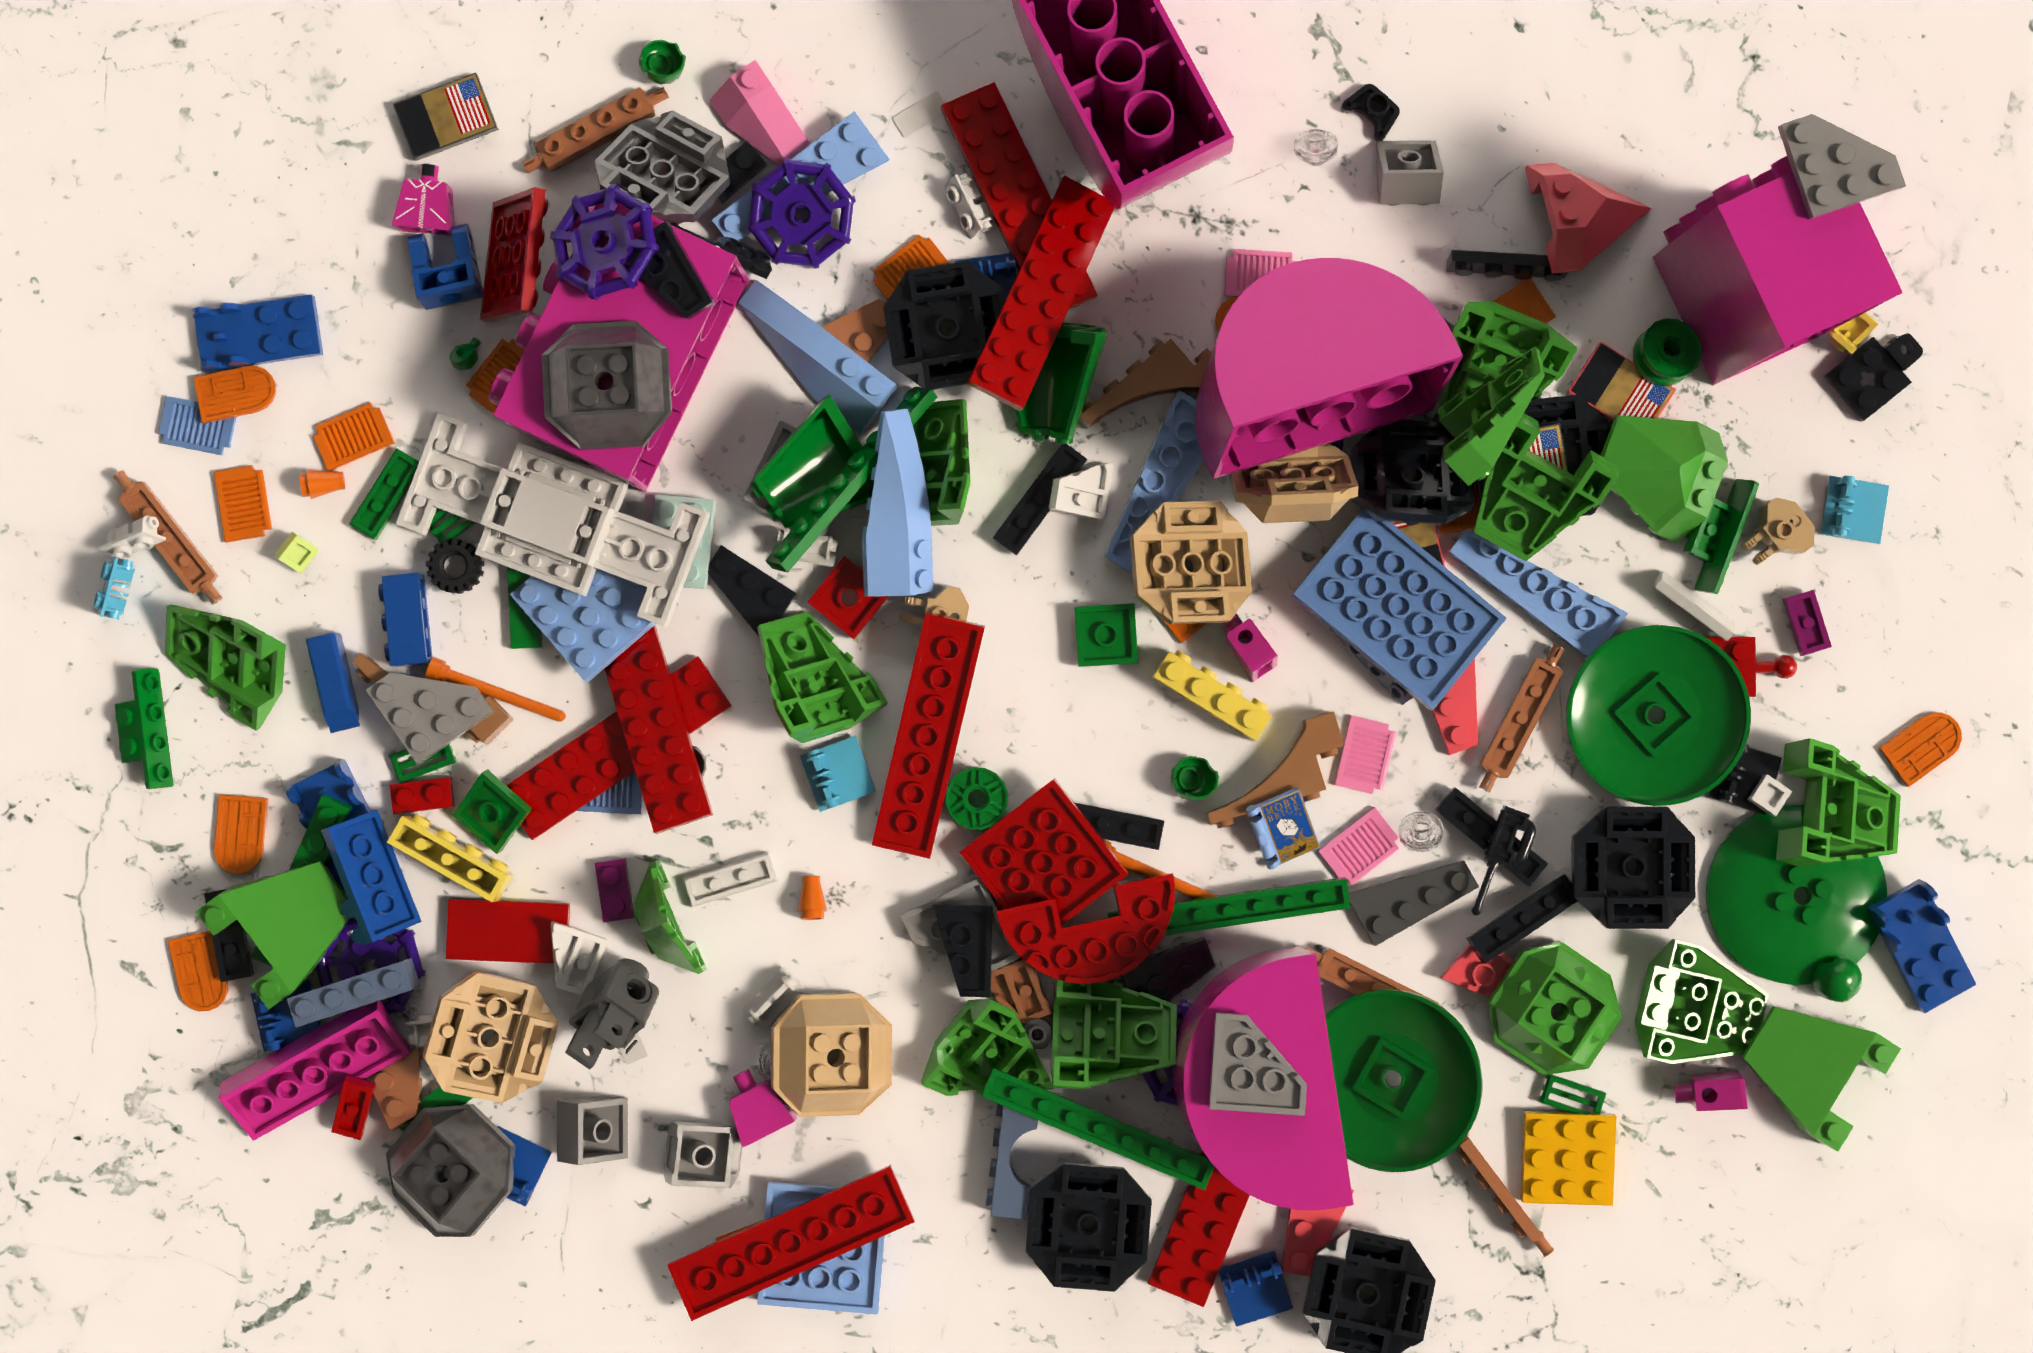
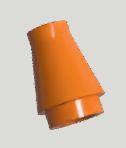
M307 469L306 473H299L303 497L310 496L313 499L346 489L343 471L330 472Z
M820 876L802 877V887L797 912L800 913V919H824V912L827 911Z

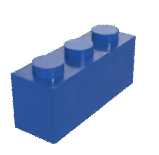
M408 573L381 576L382 584L378 586L380 601L384 602L385 614L381 615L383 631H387L388 643L384 645L386 661H390V666L392 667L429 664L433 656L424 574Z

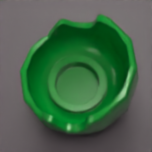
M653 40L642 48L639 66L648 80L659 85L671 84L681 76L685 67L686 55L682 54L677 43Z
M1188 756L1180 759L1171 769V786L1182 799L1196 802L1208 798L1218 786V771H1215L1205 758Z
M1834 957V961L1831 963H1820L1812 977L1813 988L1819 996L1839 1003L1849 1001L1860 991L1862 986V972L1858 964L1844 957Z

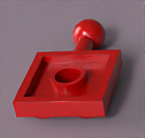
M844 555L807 603L855 640L889 596H864L863 570ZM852 589L857 592L858 600L855 605L845 606L842 603L841 595L845 590Z
M1706 637L1719 646L1735 663L1744 679L1749 697H1756V673H1775L1779 678L1788 679L1794 676L1797 671V662L1789 655H1781L1774 661H1756V637H1731L1728 641L1721 637Z

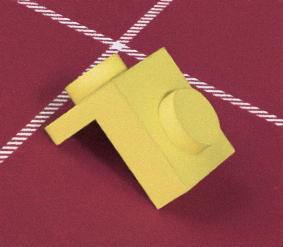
M1866 312L1831 330L1830 335L1832 339L1830 342L1841 352L1848 350L1853 354L1857 350V346L1877 327L1878 322Z

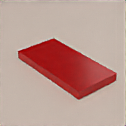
M448 899L445 959L554 964L550 925L554 921L569 926L570 904L496 901L492 903L488 900Z

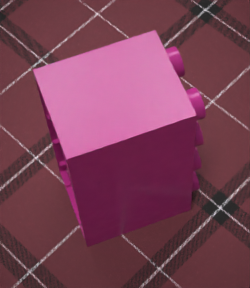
M1787 156L1771 164L1772 169L1752 180L1749 174L1714 190L1712 192L1713 196L1695 205L1696 210L1678 219L1679 223L1663 231L1668 245L1652 257L1682 321L1690 325L1698 334L1702 344L1701 361L1713 386L1820 337L1903 293L1861 203L1809 220Z
M604 203L588 207L589 212L603 208ZM620 203L617 204L615 212L622 216L631 211ZM581 215L578 216L577 220L573 224L572 228L570 229V233H572L574 228L576 230L579 228L581 222H579L580 218L582 217ZM651 215L653 228L664 222ZM640 222L633 225L635 239L642 236ZM673 225L671 227L715 304L693 318L686 319L641 278L638 279V286L634 289L629 287L600 296L598 300L590 299L588 294L567 281H561L556 275L558 267L555 259L543 283V291L552 295L542 316L532 312L529 313L517 334L516 346L525 351L514 372L503 368L498 373L489 393V401L498 405L493 416L511 428L607 475L625 481L630 486L645 493L749 281L736 255ZM603 234L601 235L602 240L597 242V246L605 247L609 242V238ZM625 264V267L629 270L630 267ZM582 265L576 273L588 280L591 271ZM617 271L602 275V282L621 276ZM637 321L669 349L672 413L653 434L645 447L581 450L545 418L542 354L573 324ZM610 375L603 376L599 381L600 390H608L613 385V377Z

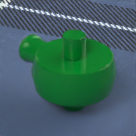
M473 337L469 344L455 346L449 356L452 366L459 371L471 369L478 360L476 348L481 344L480 340Z

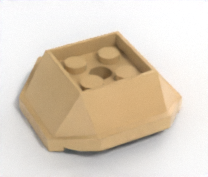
M1331 444L1321 445L1229 474L1235 501L1244 503L1262 523L1330 520L1350 498L1358 497V483L1348 455Z
M1221 501L1163 502L1130 536L1134 597L1168 624L1229 622L1252 593L1247 531L1228 512V509ZM1185 559L1192 562L1193 572L1186 569Z
M474 971L439 996L422 1056L443 1092L503 1103L528 1088H533L542 1083L559 1023L533 983ZM492 1029L494 1032L493 1037L487 1042H481L483 1032Z
M859 993L798 994L791 1005L771 1026V1088L799 1117L860 1115L892 1085V1024ZM833 1049H837L839 1052L838 1060L834 1064H829L827 1061L828 1053Z

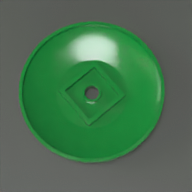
M1649 625L1633 628L1613 636L1587 657L1575 675L1570 687L1566 706V725L1570 744L1576 758L1597 784L1617 797L1630 802L1650 806H1668L1687 802L1702 796L1720 784L1729 775L1742 756L1748 740L1751 725V706L1748 690L1740 671L1719 646L1706 637L1688 629L1667 625ZM1654 706L1661 707L1664 712V717L1659 723H1652L1648 719V711Z
M1783 805L1777 816H1771L1768 813L1766 815L1756 813L1737 825L1717 849L1709 868L1706 883V905L1710 923L1715 935L1727 953L1737 963L1755 975L1767 980L1790 985L1813 984L1812 977L1817 966L1820 963L1833 962L1834 957H1844L1858 963L1866 955L1879 935V931L1867 908L1887 897L1886 877L1878 856L1803 867L1776 860L1778 831L1803 826L1804 805ZM1799 887H1804L1808 892V898L1802 904H1798L1794 900V892Z
M1378 989L1363 992L1344 1000L1325 1015L1347 1159L1373 1170L1408 1172L1428 1167L1448 1156L1459 1146L1471 1130L1477 1118L1483 1094L1480 1059L1464 1027L1451 1013L1436 1002L1419 994L1404 990ZM1394 1070L1400 1074L1401 1083L1399 1086H1391L1387 1083L1385 1078L1387 1071Z

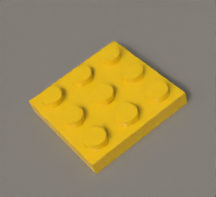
M1524 1111L1521 1202L1613 1206L1617 1116L1612 1113L1581 1114Z

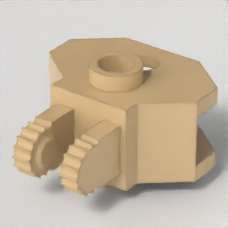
M1777 497L1773 500H1768L1759 507V527L1754 530L1756 533L1741 544V547L1744 550L1751 549L1758 541H1763L1767 548L1756 554L1752 559L1755 565L1760 564L1772 554L1781 551L1794 555L1805 553L1814 546L1815 526L1796 502Z
M947 585L933 598L927 597L923 599L903 596L902 602L907 605L925 606L923 618L904 613L899 615V621L919 624L922 627L926 612L950 617L952 613H957L960 620L967 621L969 604L959 587Z

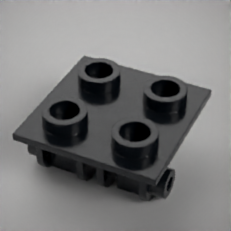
M1746 744L1736 766L1720 784L1710 790L1708 797L1766 815L1767 812L1747 799L1763 775L1768 774L1776 780L1782 757L1749 748V745Z

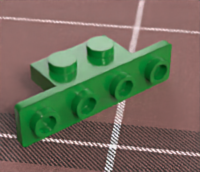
M1736 479L1727 503L1715 498L1707 519L1689 534L1683 552L1704 562L1695 585V590L1716 595L1719 593L1741 532L1744 529L1750 508L1755 500L1759 487L1758 482Z
M159 669L132 670L135 700L115 704V719L118 728L119 750L122 763L143 762L146 789L173 787Z

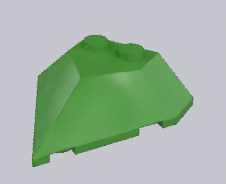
M660 860L653 861L648 866L635 899L634 917L641 928L651 954H656L660 960L700 974L706 971L707 967L696 942L687 945L663 891L671 887Z
M991 999L968 1000L935 1040L921 1079V1085L945 1096L958 1095V1091L976 1090L977 1094H981L991 1069L994 1067L1037 1086H1042L1046 1090L1054 1089L1052 1081L1015 1010Z

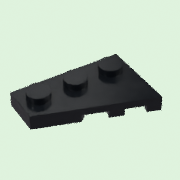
M664 221L653 228L659 250L658 253H654L640 278L653 287L661 297L686 319H691L715 304V301L670 223ZM634 249L633 259L627 263L630 268L639 255V250Z
M720 545L709 562V576L758 637V626L781 619L797 595L796 592Z
M932 904L960 997H990L993 905Z
M1203 936L1147 957L1135 969L1124 974L1123 978L1128 989L1139 993L1142 991L1171 1002V999L1185 988L1188 989L1216 966L1207 941Z

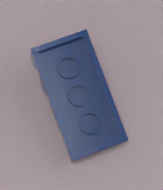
M312 294L245 305L222 303L218 309H209L207 307L192 309L201 360L199 363L200 370L205 373L323 355L316 300Z
M341 760L286 788L288 799L300 809L301 813L298 814L299 821L306 829L321 796L324 794L352 806L347 820L371 812L346 760ZM330 857L327 866L335 881L346 894L333 859Z
M378 810L321 830L348 897L341 906V913L348 918L354 917L358 923V927L353 929L351 935L355 943L366 945L422 922L393 847L387 843L389 837Z
M1918 879L1871 905L1867 910L1919 1011L1925 1014L1977 984L1947 927V924L1950 923L1949 915L1934 902L1938 898L1937 892L1930 884Z

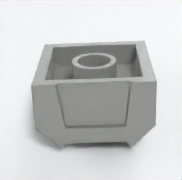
M671 1121L667 1130L668 1136L663 1166L665 1182L671 1186L732 1188L739 1175L742 1145L737 1128L709 1123Z

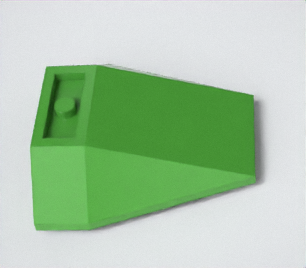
M1672 939L1648 964L1635 1018V1026L1643 1057L1676 1064L1744 1054L1763 1022L1769 993L1702 946Z

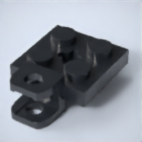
M1909 333L1896 336L1883 346L1880 345L1875 337H1871L1858 347L1853 354L1848 355L1823 376L1860 421H1865L1912 383L1903 371L1921 357L1923 348ZM1902 346L1906 348L1905 355L1901 352ZM1862 372L1874 374V385L1872 387L1869 384L1861 385L1860 382L1863 380Z

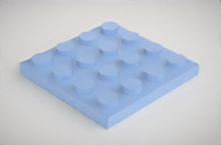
M596 569L587 596L577 594L533 576L528 578L510 594L586 683L592 680L656 624L637 616L647 587L600 569Z
M769 1181L767 1184L764 1220L838 1187ZM885 1236L759 1291L757 1305L878 1315Z

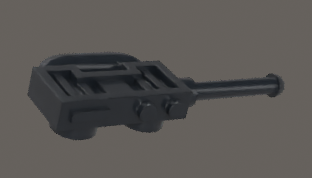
M674 222L670 223L689 234L736 255L744 270L764 279H767L772 271L769 261L770 257L761 250L731 237L719 236L718 240L711 241L676 225Z
M1503 806L1500 810L1493 835H1490L1488 842H1490L1489 846L1485 848L1483 853L1485 855L1484 859L1488 860L1486 865L1488 869L1475 905L1471 909L1473 915L1478 916L1481 914L1480 910L1495 869L1498 870L1499 865L1511 868L1512 864L1519 865L1527 859L1536 835V827L1528 819L1529 814L1507 806ZM1518 830L1524 831L1516 852L1511 849Z

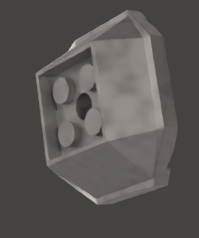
M673 110L662 113L661 117L647 118L630 124L595 160L600 190L608 188L610 184L619 185L621 190L642 203H649L653 209L652 216L669 223L674 222L676 225L683 222H695L730 185L722 136Z
M637 321L573 324L542 354L545 418L581 450L645 447L653 434L672 413L669 349ZM606 375L612 376V387L608 390H600V379Z
M474 1104L423 1108L386 1152L393 1196L434 1237L474 1236L513 1190V1158H515L516 1145ZM444 1166L448 1167L450 1171L449 1179L444 1176Z

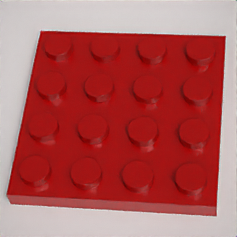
M533 187L493 202L483 285L484 297H482L480 320L493 322L530 313L537 304L538 292L535 290L536 278H538L541 272V260L538 259L539 249L542 247L545 238L542 222L548 210V200L545 199L546 189Z
M1055 778L959 852L1003 909L1055 898L1061 926L1129 874Z

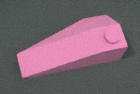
M756 60L731 75L709 100L727 128L738 134L745 141H748L753 148L759 150L777 166L783 163V159L789 158L790 160L810 145Z

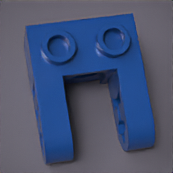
M467 223L451 228L457 259L447 265L433 268L428 242L423 233L408 237L416 298L426 310L484 297L474 242Z

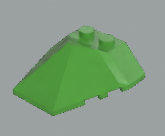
M1493 301L1466 302L1452 330V334L1463 357L1443 391L1442 405L1464 388L1470 386L1472 389H1475L1484 383L1483 377L1489 373L1497 376L1507 370L1504 367L1506 363L1535 346L1540 350L1545 373L1532 398L1538 399L1545 388L1554 380L1557 381L1563 376L1577 351V346L1547 323Z
M964 399L933 402L913 426L924 470L931 526L957 525L964 512L970 487L967 401Z
M1615 415L1600 455L1615 463L1618 468L1620 477L1611 490L1631 506L1629 509L1648 524L1646 527L1652 533L1675 544L1680 543L1707 519L1728 464L1720 433L1697 421Z
M172 604L166 607L165 655L191 679L197 677L207 686L206 693L211 698L217 696L229 707L226 712L233 718L255 731L260 729L283 692L286 644L240 619Z
M808 611L758 626L757 629L774 708L787 733L793 739L803 744L850 729L888 704L875 679L868 672L864 674L852 662L854 658L848 652L844 654L832 642L834 637Z
M1056 979L1052 1010L1050 1063L1052 1087L1086 1089L1175 1066L1177 1005L1142 991L1139 993L1128 989L1116 981L1078 984Z

